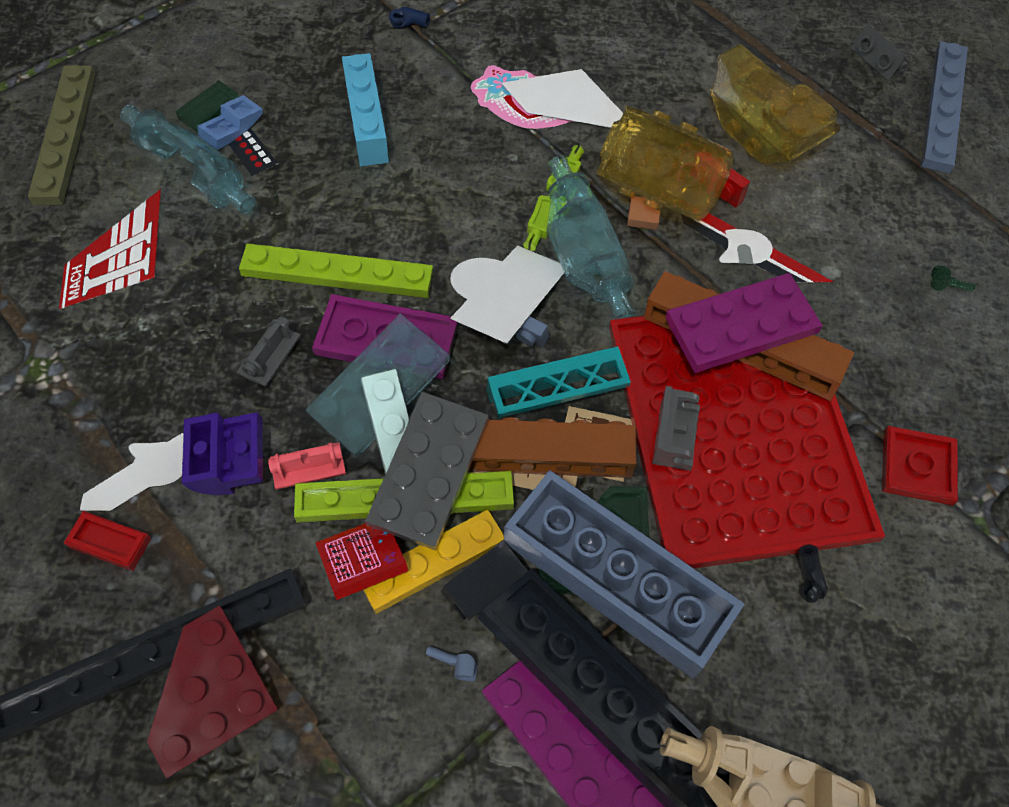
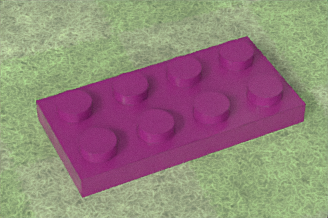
M790 273L667 310L665 317L694 373L818 334L823 326Z
M331 294L312 350L314 355L390 370L396 369V371L443 380L456 336L458 322L450 319L452 316Z

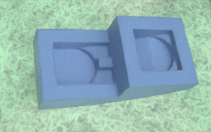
M242 95L220 105L221 115L198 125V135L218 150L245 133L263 114V109Z

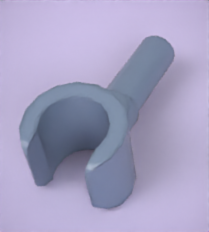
M432 646L427 648L426 655L455 666L454 678L467 682L475 681L478 666L471 655L449 654Z

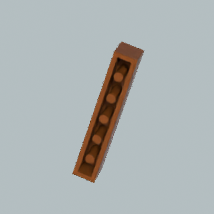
M664 271L648 298L644 319L671 330L665 318L667 310L719 294L712 289L687 281L681 276ZM811 335L737 360L831 401L843 380L855 352L844 348L838 343Z
M507 417L502 420H488L468 472L511 471V473L546 475L551 470L556 475L632 478L636 467L635 425H626L620 421L595 424L587 420H575L568 423L556 422L547 418L537 421H521L515 417Z

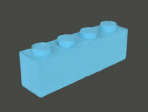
M371 54L343 56V69L360 167L389 163L387 140Z

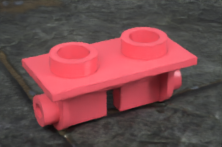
M330 442L328 445L282 455L275 454L268 459L269 469L273 474L275 490L295 486L296 483H309L346 475L340 442L333 444Z

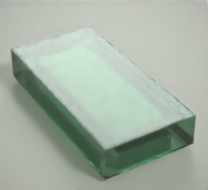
M218 80L175 112L180 121L198 133V125L220 116V105L238 98L239 94Z

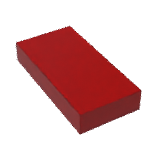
M82 511L65 539L64 544L73 550L134 571L151 538L148 534Z

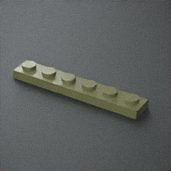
M64 65L28 193V198L32 205H63L96 76L93 66Z

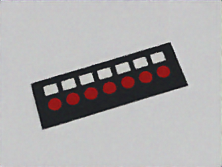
M251 128L228 144L251 176L278 164Z

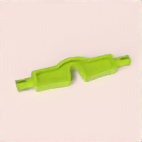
M574 145L569 156L561 158L558 166L547 180L546 190L556 196V198L544 195L538 197L534 212L528 222L527 233L529 235L523 244L527 250L530 247V251H534L540 238L546 239L556 219L565 214L572 203L573 185L581 169V162L579 160L584 153V149L581 146L577 151L578 145Z

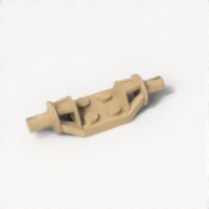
M713 726L708 727L704 731L700 740L668 727L660 742V745L666 746L660 747L661 755L669 756L692 765L693 782L697 786L705 788L717 807H884L876 804L874 790L871 784L865 781L856 780L851 782L816 763L742 736L722 734L720 729ZM718 767L730 772L729 786L716 775Z

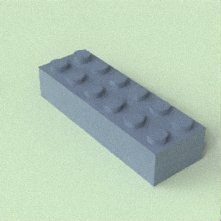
M551 470L548 471L504 526V541L510 548L692 679L703 669L745 605Z

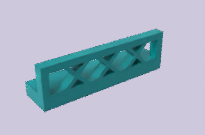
M617 346L490 376L487 378L486 391L490 403L494 402L498 418L629 387L631 381ZM617 372L619 379L607 381L600 376ZM588 379L586 385L582 388L575 389L567 385ZM556 387L549 396L542 397L534 393ZM522 395L518 403L503 406V399Z

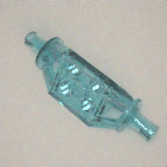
M127 105L121 110L120 118L131 126L130 138L139 148L148 149L150 152L166 159L179 148L182 149L180 154L195 164L191 184L205 193L208 202L213 206L222 208L232 204L243 214L253 209L255 198L242 190L244 181L242 174L236 170L235 163L195 133L166 120V117L158 110L149 109L140 112L133 105Z
M556 156L548 163L556 181L548 190L551 202L546 230L566 278L570 283L589 292L595 301H608L615 319H622L621 316L623 318L633 317L635 310L632 308L626 292L632 288L635 280L629 273L628 260L606 211L589 188L590 180L588 176L581 172L572 173L566 156H560L562 163L559 157ZM601 274L603 279L597 282L592 276Z

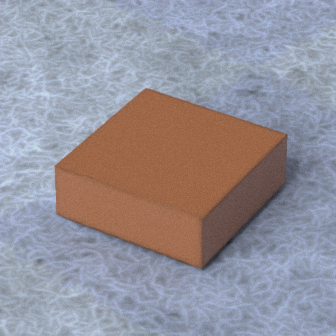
M631 196L627 226L657 230L661 200Z

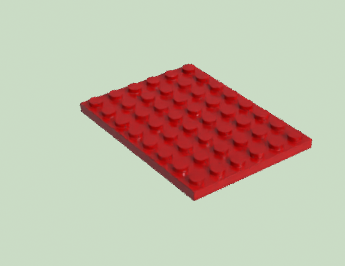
M644 316L610 320L609 330L613 347H619L631 381L630 386L624 388L631 422L632 425H635L637 447L661 547L695 569L799 554V549L808 544L816 546L818 551L882 541L885 534L835 394L831 401L739 360L694 373L671 330L644 319ZM666 386L699 395V403H695L700 405L691 471L652 464L660 405Z

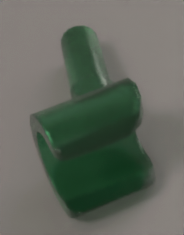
M937 265L931 273L933 277L931 287L936 291L944 290L947 286L974 291L976 286L973 283L950 277L951 271L946 266Z

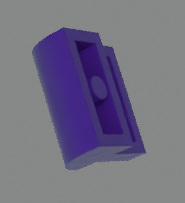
M218 412L184 419L182 484L185 487L202 494L226 495L235 494V487L263 482V418L258 412L225 419Z

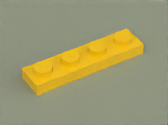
M487 509L444 532L436 551L419 545L402 554L406 561L408 572L363 589V592L375 614H378L479 559L504 540V535Z

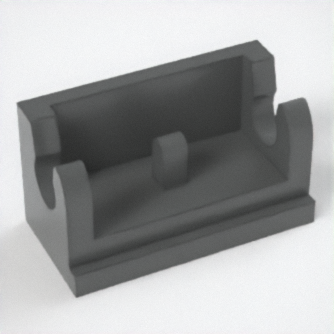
M670 386L665 387L660 405L652 464L691 471L700 405L695 403H699V395L693 392L676 390Z

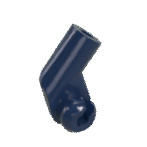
M401 7L390 12L389 20L392 26L396 28H403L412 24L428 27L430 14L409 7Z

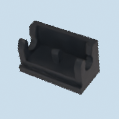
M502 540L445 584L441 593L463 620L467 618L469 621L527 573L528 570L506 542Z

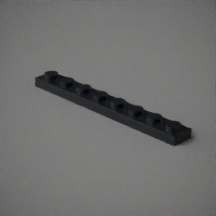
M292 569L285 570L1 695L0 743L170 668L183 626L218 606L223 608L238 636L307 606Z

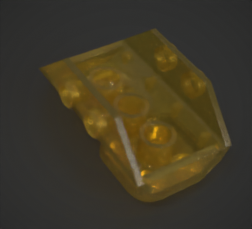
M742 44L718 56L716 80L709 91L720 123L727 134L733 137L761 164L789 162L841 131L840 124L836 122L837 112L827 101L807 85L799 84L793 86Z
M626 106L621 119L613 122L599 153L602 161L596 174L620 185L617 191L631 198H634L636 193L646 197L643 203L659 211L663 205L697 221L705 218L716 204L730 175L733 151L696 134L698 128L683 121H681L679 126L670 123L672 117L658 110H654L651 115L642 110Z

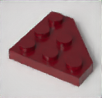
M221 606L183 626L147 740L166 779L279 710Z

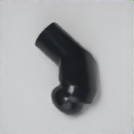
M804 545L799 549L805 583L801 586L800 593L804 600L809 603H815L818 599H824L828 587L822 571L818 548L814 545Z

